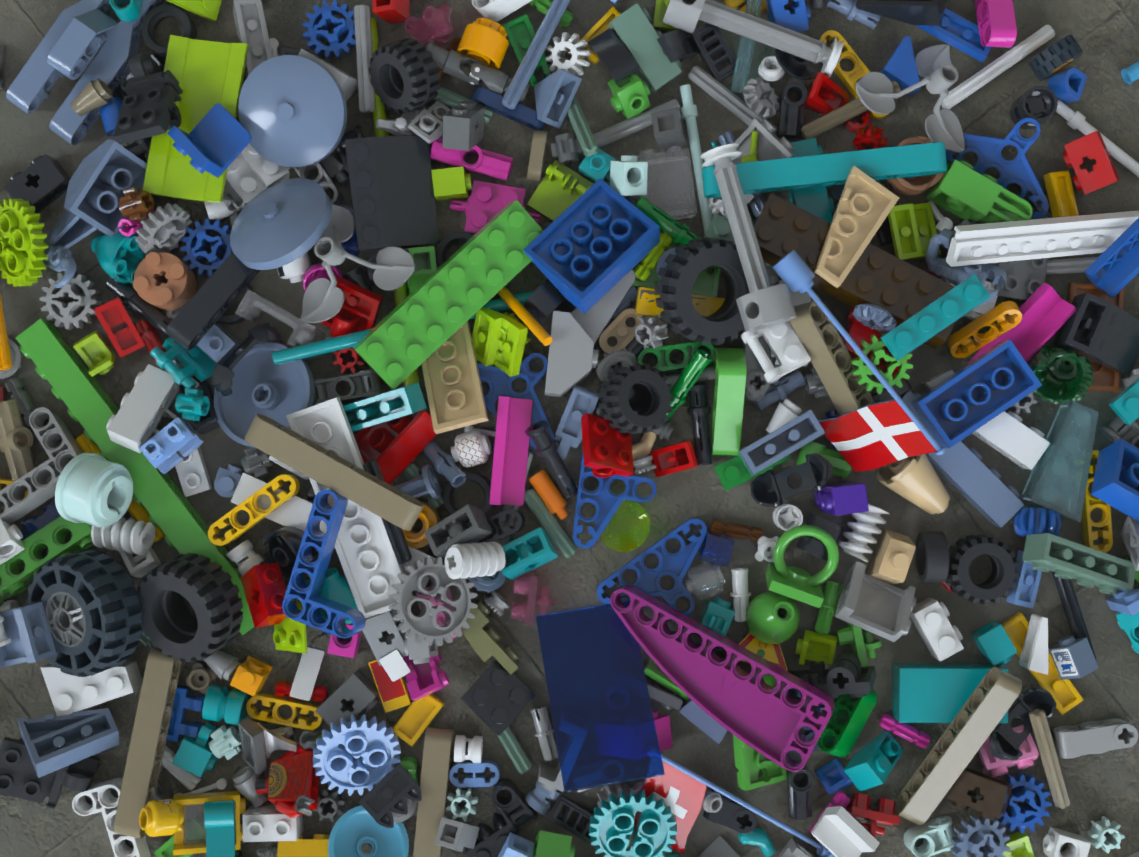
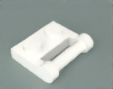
M788 321L766 329L748 333L744 332L740 336L745 344L748 343L765 372L764 377L768 383L796 370L811 360ZM759 337H764L780 364L779 367H774L760 344Z

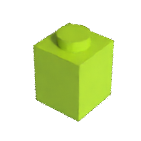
M463 166L431 170L434 197L437 202L469 198L468 190H472L471 174H466Z

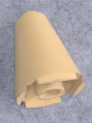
M926 454L907 457L883 466L884 469L881 473L877 470L876 477L881 484L927 513L940 514L949 506L950 496Z

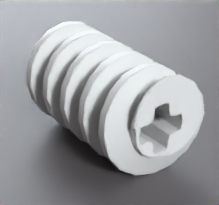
M868 504L869 512L851 514L857 522H848L847 526L853 531L843 532V536L848 539V542L838 543L844 552L866 562L869 560L863 553H873V550L867 544H877V540L872 536V533H882L876 525L886 524L881 514H890L871 504Z
M123 517L108 527L92 525L91 529L92 541L96 547L119 552L125 551L126 553H135L136 555L146 554L151 549L156 536L155 527L151 522L145 524L144 521L136 522L134 519L126 521Z
M495 541L454 544L448 549L445 556L446 573L451 579L483 577L485 575L493 576L497 571H501L505 567V553L503 547Z

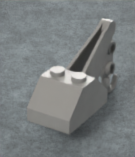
M632 269L585 314L578 308L572 313L553 311L551 328L553 341L549 347L545 396L561 398L575 384L577 385L591 372V368H596L599 350L593 349L594 344L633 285L636 275Z

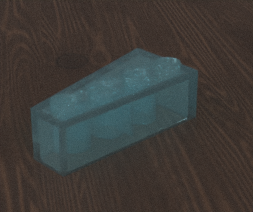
M1073 401L1061 403L1046 437L1050 444L1033 467L1020 497L1021 500L1039 508L1058 512L1060 517L1067 520L1081 522L1099 412Z

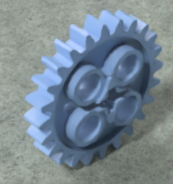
M365 714L357 721L355 716L351 715L350 722H346L342 717L340 718L341 725L339 726L330 723L331 732L322 730L323 739H316L317 747L313 748L315 774L320 776L322 784L328 782L329 790L337 786L338 794H341L344 789H348L349 796L352 795L354 790H358L360 795L363 794L364 788H368L371 791L374 784H378L396 767V763H400L399 754L401 749L398 736L394 735L393 728H387L384 720L377 725L375 716L370 721H366Z

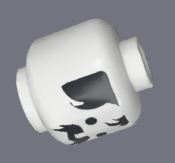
M308 251L293 262L278 267L279 277L290 279L291 283L303 281L306 271L312 266Z

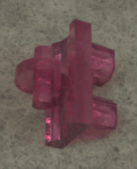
M448 4L440 8L431 5L425 8L423 17L418 19L413 15L405 20L406 33L413 36L418 43L422 42L424 45L429 44L430 40H437L439 43L449 41L450 32L453 31L450 20L452 7Z
M531 574L530 578H515L514 593L527 594L528 600L527 604H512L511 618L525 621V625L533 626L536 604L539 605L538 614L546 615L547 606L555 605L556 601L548 597L549 588L541 587L540 597H537L539 575Z

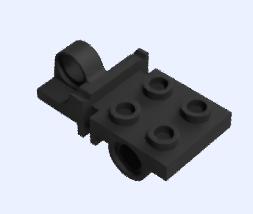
M147 53L131 56L129 58V68L133 78H129L128 81L122 80L121 88L128 96H124L113 138L119 144L164 134L174 125L177 127L181 125V114L179 108L174 103L181 101L179 95L183 93L179 86V81L170 70L161 72V67Z
M851 652L838 654L830 669H825L824 661H820L819 663L810 662V670L787 671L827 693L832 698L839 697V694H850L851 697H864L867 693H871L876 679L875 666L861 667L859 658Z
M5 737L0 748V794L43 803L44 799L49 797L46 807L55 809L63 785L67 789L80 792L90 788L100 758L90 756L38 778L23 738L18 740Z

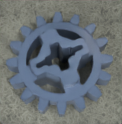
M973 814L970 815V822L967 823L963 819L961 820L963 827L961 829L954 828V831L958 834L957 837L950 838V841L956 845L950 851L956 857H968L967 854L970 857H1005L1003 851L1010 850V847L1004 844V842L1010 840V837L1004 833L1006 830L1004 826L996 819L990 820L979 816L978 819Z

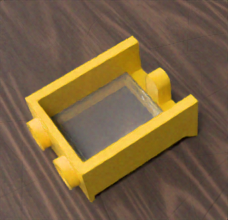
M238 790L187 795L174 794L173 799L178 803L179 808L183 809L184 820L174 833L173 856L206 853L204 803L234 800L235 850H240V841H243V824L240 825V814L246 812L245 797L240 798Z

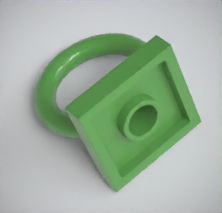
M813 525L795 526L783 533L774 547V564L769 562L765 571L768 590L820 608L824 600L820 584L832 576L839 560L838 547L833 537L822 528ZM800 536H813L824 543L828 552V560L820 572L811 576L801 568L786 566L784 552L787 545L793 539Z

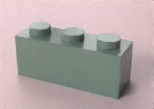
M636 3L610 21L607 28H610L632 55L639 66L636 72L645 81L652 95L682 73L680 69L681 63L679 60L671 63L663 53L662 47L657 41L662 36V33L659 30L655 31L650 23L652 19L648 11L644 7L640 8L638 3Z

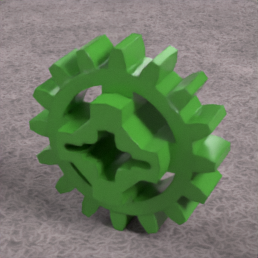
M874 334L871 335L870 343L862 340V351L865 355L872 351L869 360L891 387L895 384L900 388L903 387L900 380L902 378H910L905 371L906 369L913 368V365L907 362L912 357V354L908 353L896 361L891 353L888 354L884 351L882 346L886 345L881 339L878 340ZM858 355V358L851 359V363L857 366V368L852 370V374L861 375L857 379L858 384L861 385L867 382L865 387L867 391L870 392L875 387L876 392L881 394L885 387L880 381L872 380L867 376L868 374L872 375L873 372ZM880 358H883L885 361H888L884 363V369H880L878 366H876L879 364ZM899 366L897 373L892 377L895 367Z

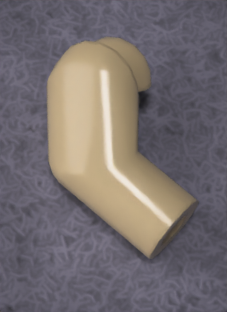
M644 433L640 443L632 445L633 461L649 455L657 437L656 433Z

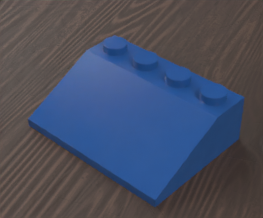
M600 178L523 250L560 293L585 314L660 243L659 225Z

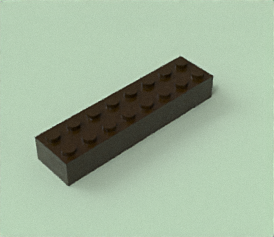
M772 193L769 195L753 225L765 263L773 266L794 249L815 274V277L812 279L814 282L812 287L853 308L859 304L879 306L893 315L897 322L896 327L954 288V286L870 243L841 286L838 288L834 287L814 272L831 223ZM955 322L924 342V344L933 349L946 342Z

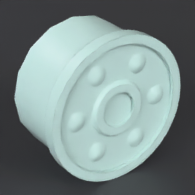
M95 453L79 454L65 466L58 478L55 489L56 508L59 514L70 522H84L96 527H108L116 523L129 508L133 496V480L129 470L123 465L107 461L104 457Z

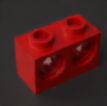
M119 297L93 309L120 358L145 346Z

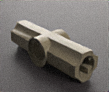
M16 398L0 402V451L6 455L14 482L35 469L30 450L33 444V435L23 425Z

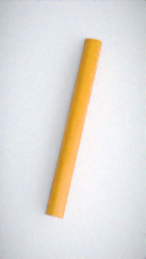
M504 286L497 294L544 346L550 345L553 338Z

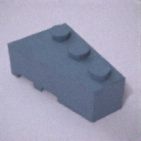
M109 708L72 712V715L54 716V714L45 715V718H17L21 736L38 778L119 745V732Z

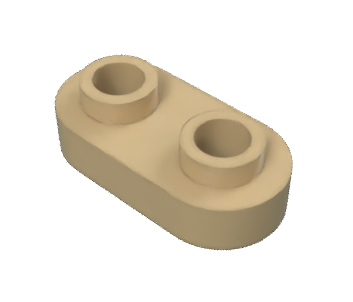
M632 308L622 311L601 334L599 345L602 351L606 354H611L613 349L620 351L622 348H625L635 337L636 330L634 327L626 325V319L633 318L635 326L641 325L640 318L643 315L635 314V309ZM615 337L617 345L614 347L609 346L607 339Z

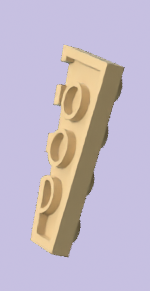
M855 166L850 169L814 271L836 288L841 286L899 199L898 196Z

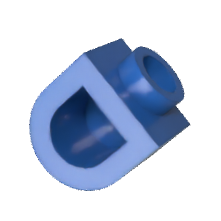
M1076 68L1055 72L1048 80V88L1055 93L1057 100L1063 103L1078 101L1083 92L1087 76Z

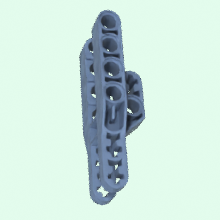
M81 0L63 10L10 85L6 93L7 100L30 115L37 110L44 99L49 98L50 95L48 93L59 77L63 78L65 75L70 80H75L86 69L53 116L49 125L51 131L71 145L79 144L100 116L99 109L101 107L87 112L83 116H79L73 110L70 103L76 99L91 80L95 81L98 78L106 83L114 96L116 88L130 73L129 58L138 54L142 21L152 8L162 5L164 0H142L141 13L133 22L121 20L117 23L107 16V13L112 8L109 0Z

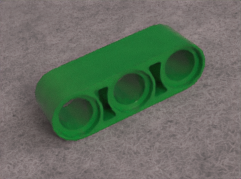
M690 342L661 346L655 349H645L639 354L637 361L638 364L643 365V356L645 354H653L657 359L655 367L660 372L685 369L693 358L696 349L700 346L708 349L710 357H712L709 363L714 360L716 351L711 343ZM678 350L682 353L683 361L681 364L676 365L670 362L669 353L671 351Z
M873 688L871 693H867L866 696L859 699L858 697H851L850 694L839 695L832 715L817 742L821 751L837 757H845L851 752L877 702V694Z

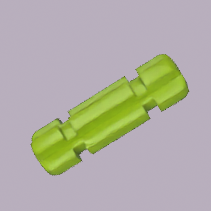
M665 232L660 233V243L641 260L642 264H638L635 268L636 278L641 281L647 280L651 274L650 270H654L665 248L668 249L673 242L668 234Z

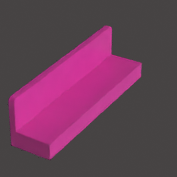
M1044 282L1019 308L1022 313L1021 322L983 346L968 363L1004 340H1011L1024 360L1028 362L1077 309L1072 304L1061 299L1052 286Z
M499 396L489 504L517 506L524 504L530 439L526 435L525 430L531 426L533 401L530 399Z

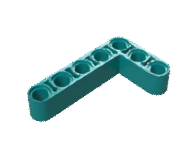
M234 800L205 802L206 857H235Z

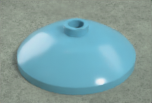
M362 805L350 809L338 819L331 830L328 840V857H407L409 852V839L404 824L400 822L394 823L393 828L383 827L371 817ZM363 844L370 846V853L362 852L361 847Z

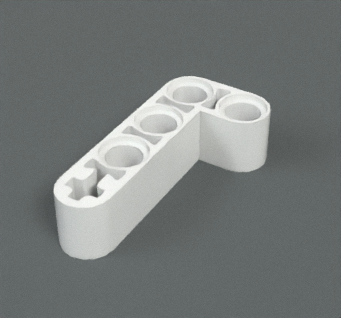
M114 778L91 785L88 790L78 793L73 798L72 808L78 815L88 816L102 812L115 857H151L145 836L143 838H136L114 833L113 827L119 797H114L110 789L114 788L118 792V796H120L123 778ZM85 796H89L92 799L93 805L86 802ZM125 839L130 840L134 848H129L126 845Z

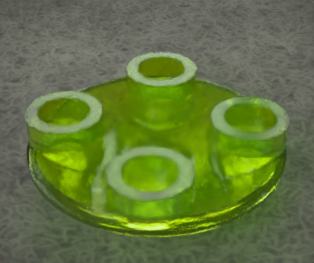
M624 500L600 536L603 543L610 549L618 552H630L643 545L650 532V519L646 510L635 501Z

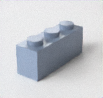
M809 410L742 449L738 455L750 475L754 476L819 438L825 432L812 410Z

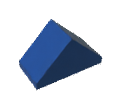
M910 36L903 38L880 72L889 78L890 81H896L901 91L920 82ZM921 87L907 93L906 95L914 96L921 89Z

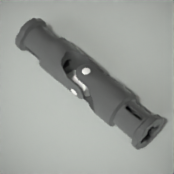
M430 40L426 50H430L433 60L436 61L439 68L443 69L444 73L473 85H480L482 88L496 94L505 95L512 81L508 73L496 68L486 67L483 63L453 49L448 51L435 45L432 40ZM462 64H472L468 76L460 70ZM530 83L527 84L523 94L521 95L518 103L521 105L525 98Z

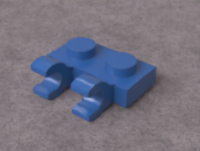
M177 685L166 740L178 742L181 740L182 735L197 738L204 723L185 722L186 709L202 711L205 696H190V687Z

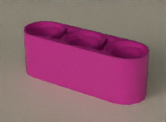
M975 0L981 45L1011 48L1017 36L1013 1Z

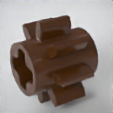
M131 187L123 190L125 196L120 197L118 202L123 216L129 218L130 221L137 220L138 222L149 219L148 212L153 211L154 200L151 194L143 191L142 187L138 189Z

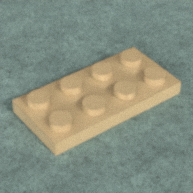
M467 321L422 363L431 419L436 434L489 421L470 325Z

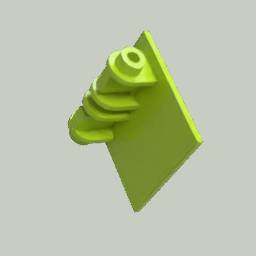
M555 160L553 164L548 166L545 177L527 205L555 221L593 183Z
M297 599L296 606L302 611V602ZM287 617L280 624L274 625L273 640L276 650L308 653L306 624Z

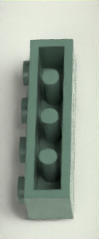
M1050 533L1026 536L1022 561L1032 564L1033 569L1043 572L1053 571L1056 577L1076 579L1077 584L1082 586H1097L1100 592L1106 594H1116V591L1133 590L1136 571L1132 562Z

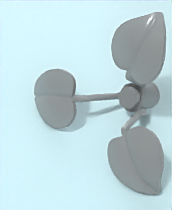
M949 44L934 45L920 51L915 56L918 75L925 79L900 92L893 93L892 82L879 72H869L856 83V91L860 101L867 109L879 115L889 114L894 111V99L926 85V89L931 94H940L933 108L934 114L929 115L925 120V131L932 143L944 142L946 150L964 151V136L957 116L947 108L940 111L944 98L949 94L948 88L959 77L957 69L950 60Z
M332 204L330 222L314 247L316 256L323 260L322 266L326 269L331 282L326 278H319L309 284L304 293L303 310L300 319L308 323L323 322L334 317L342 308L345 295L341 289L335 287L337 280L330 267L331 265H340L344 262L345 258H348L371 269H376L373 274L375 284L380 289L392 291L401 287L413 274L416 267L413 257L399 247H386L378 252L377 264H373L346 252L341 246V242L347 241L352 237L356 227L355 217L347 209Z

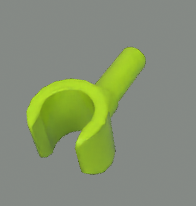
M752 131L750 155L743 156L742 163L759 161L757 154L759 132Z

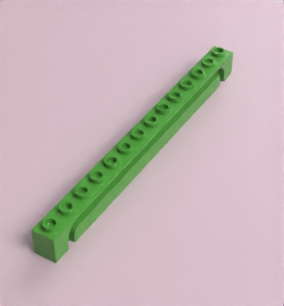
M40 318L16 337V340L20 343V351L27 358L33 360L36 364V372L43 379L49 381L53 387L51 388L52 393L59 400L65 402L69 408L67 409L68 414L75 421L81 423L85 429L83 430L85 436L91 442L96 443L101 449L100 455L107 461L123 465L129 470L133 480V499L140 506L146 508L149 512V520L156 527H160L165 533L164 539L172 548H176L180 554L195 553L199 556L203 555L211 558L210 562L219 563L222 566L221 569L231 575L232 579L230 580L234 585H237L239 589L238 597L242 598L243 608L240 609L243 612V619L240 623L239 632L242 635L246 634L254 628V624L240 578L242 576L238 572L237 564L231 562L226 556L229 552L224 546L214 545L209 540V526L187 497L184 496V493L168 472L163 474L158 468L155 469L142 452H135L110 440L106 428L107 423L112 415L118 413L119 408L97 379L89 375L87 366L74 349L64 341V336L54 323Z

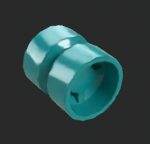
M211 685L205 695L202 717L205 720L216 722L223 718L227 724L238 725L239 721L246 718V705L250 695L239 689H233L229 692L227 687Z

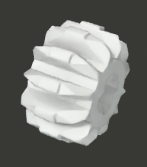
M564 32L561 39L555 36L553 38L555 46L548 45L546 47L548 51L552 52L551 56L545 58L548 62H553L549 68L550 71L555 72L558 69H562L573 75L575 73L583 75L584 71L581 66L589 67L590 62L586 61L585 57L592 54L591 51L584 50L588 44L587 41H579L580 37L575 33L570 37L569 33ZM566 52L572 54L571 60L565 58Z

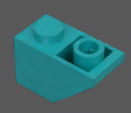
M888 730L883 731L854 754L844 772L860 792L881 785L887 779L904 750Z

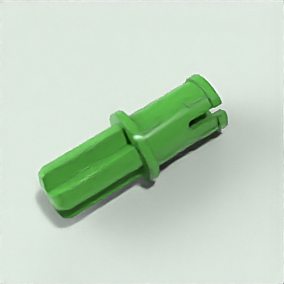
M828 580L825 581L824 600L817 618L816 632L825 635L829 634L842 584Z

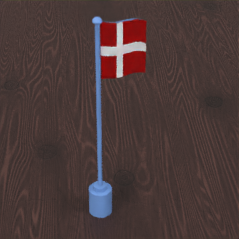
M794 249L772 266L774 271L787 284L792 293L799 291L802 294L806 291L894 398L893 400L863 406L839 417L818 420L826 437L854 471L878 469L907 457L935 452L936 455H943L945 447H940L811 289V286L814 285L812 279L815 277L812 270Z

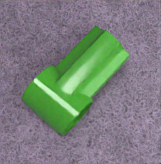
M810 442L800 449L796 466L807 462L805 455L816 453L833 465L834 475L844 478L848 477L852 467L839 451L827 449L826 446L815 442Z

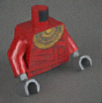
M307 730L303 731L300 735L296 752L288 751L280 759L272 761L269 777L257 778L255 782L256 793H268V800L275 805L276 809L292 819L304 814L311 816V810L318 809L320 776L315 774L313 751H310L311 748L317 747L316 742L313 741L317 733Z

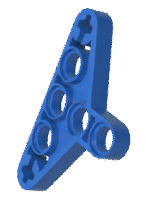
M1022 118L1006 138L963 132L964 142L967 147L959 153L957 159L952 156L956 153L955 151L945 150L946 158L951 162L962 160L965 152H975L978 156V162L973 166L974 171L982 175L989 167L997 168L1000 172V177L997 180L998 185L1006 189L1009 184L1017 183L1022 188V193L1018 197L1023 199L1027 190H1029L1033 194L1029 195L1028 199L1033 202H1037L1038 199L1042 201L1041 208L1043 210L1041 212L1038 210L1034 211L1031 219H1039L1046 215L1049 206L1048 200L1025 154L1040 134L1041 126L1035 118ZM1031 122L1035 125L1036 132L1032 137L1025 138L1020 134L1019 128L1023 123ZM1006 145H1014L1018 150L1017 157L1012 160L1004 159L1001 154L1002 148Z
M540 353L530 354L522 362L519 375L512 377L497 367L484 366L481 363H477L480 380L486 381L490 387L489 393L484 396L485 405L488 410L497 416L495 403L499 396L530 399L533 401L531 425L546 420L548 423L547 429L552 439L555 440L553 431L534 390V386L547 372L548 361L544 355ZM535 357L541 358L544 362L543 370L538 373L532 372L529 369V362ZM516 378H523L527 382V388L522 393H517L512 389V382ZM530 438L529 444L535 449H537L534 442Z
M582 454L573 528L574 543L582 549L592 548L623 501H651L657 492L655 483L646 477H625L615 474L607 478L596 477L599 481L598 488L595 491H587L584 487V481L588 477L595 476L592 474V468L584 466ZM614 480H622L626 485L625 491L621 494L611 492V483ZM646 482L651 485L652 493L650 496L643 498L638 495L637 487L639 484ZM585 503H592L596 507L595 515L591 518H585L581 514V507ZM579 520L586 523L595 521L594 528L588 527V534L593 535L592 540H587V544L583 545L582 540L578 539V534H583L584 525H579Z
M690 518L602 580L597 587L598 599L602 603L611 604V598L609 596L603 597L601 594L604 592L603 586L607 585L610 588L616 584L613 579L617 576L622 586H634L652 597L662 596L667 604L676 609L675 601L679 597H687L690 601L689 608L679 612L686 616L690 615L695 608V602L683 585L682 580L706 536L707 527L701 519ZM691 523L694 525L700 524V535L696 537L694 534H691L687 537L691 543L685 546L683 538L677 533L682 530L685 535L690 531L689 525ZM670 538H676L680 541V549L675 553L666 550L665 544ZM654 553L659 557V563L656 567L648 568L645 566L644 558L647 554ZM627 569H633L638 574L637 580L632 584L623 581L622 575ZM664 575H670L674 578V586L669 590L662 589L659 585L660 578ZM621 593L620 598L622 602L631 601L628 594Z

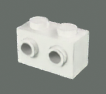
M929 597L915 605L912 612H910V618L931 656L941 662L964 649L960 642L963 637L955 625L951 626L947 619L950 613L944 603Z

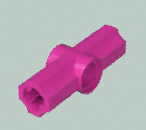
M441 137L433 142L431 148V160L455 167L463 166L465 171L469 173H480L504 181H508L513 164L512 157L480 149L476 145L470 151L443 148V138ZM468 154H477L479 156L478 161L475 164H467L465 158Z

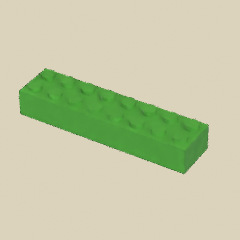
M517 200L510 201L352 348L394 390L531 262V259L524 253L523 249L543 232L542 228Z

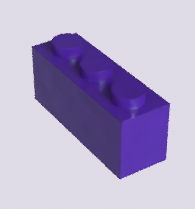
M853 481L828 483L820 491H814L815 505L820 507L822 512L835 516L869 512L865 483Z

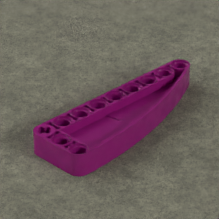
M625 585L613 592L610 599L611 605L633 637L659 668L703 711L741 741L784 769L797 772L805 766L832 715L834 701L831 696L634 586ZM621 593L629 595L630 605H626L621 601ZM644 606H650L653 609L654 618H649L644 614ZM668 619L677 622L678 631H672L668 628ZM691 633L701 635L703 641L701 645L695 644L691 640ZM716 646H721L726 650V658H720L716 655ZM739 661H748L752 666V671H743L739 666ZM765 674L773 675L777 680V684L768 685L764 681L763 676ZM788 689H798L802 694V698L793 699L790 697ZM820 703L825 705L821 713L815 710ZM808 726L813 729L815 735L806 737L802 734L800 728ZM795 750L800 753L802 759L799 761L792 760L788 752Z

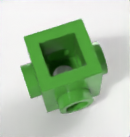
M634 72L628 78L622 79L618 83L613 79L607 82L613 95L610 98L612 106L617 113L621 111L627 119L641 114L643 110L651 106L647 97L650 95L649 88L645 81L641 80Z

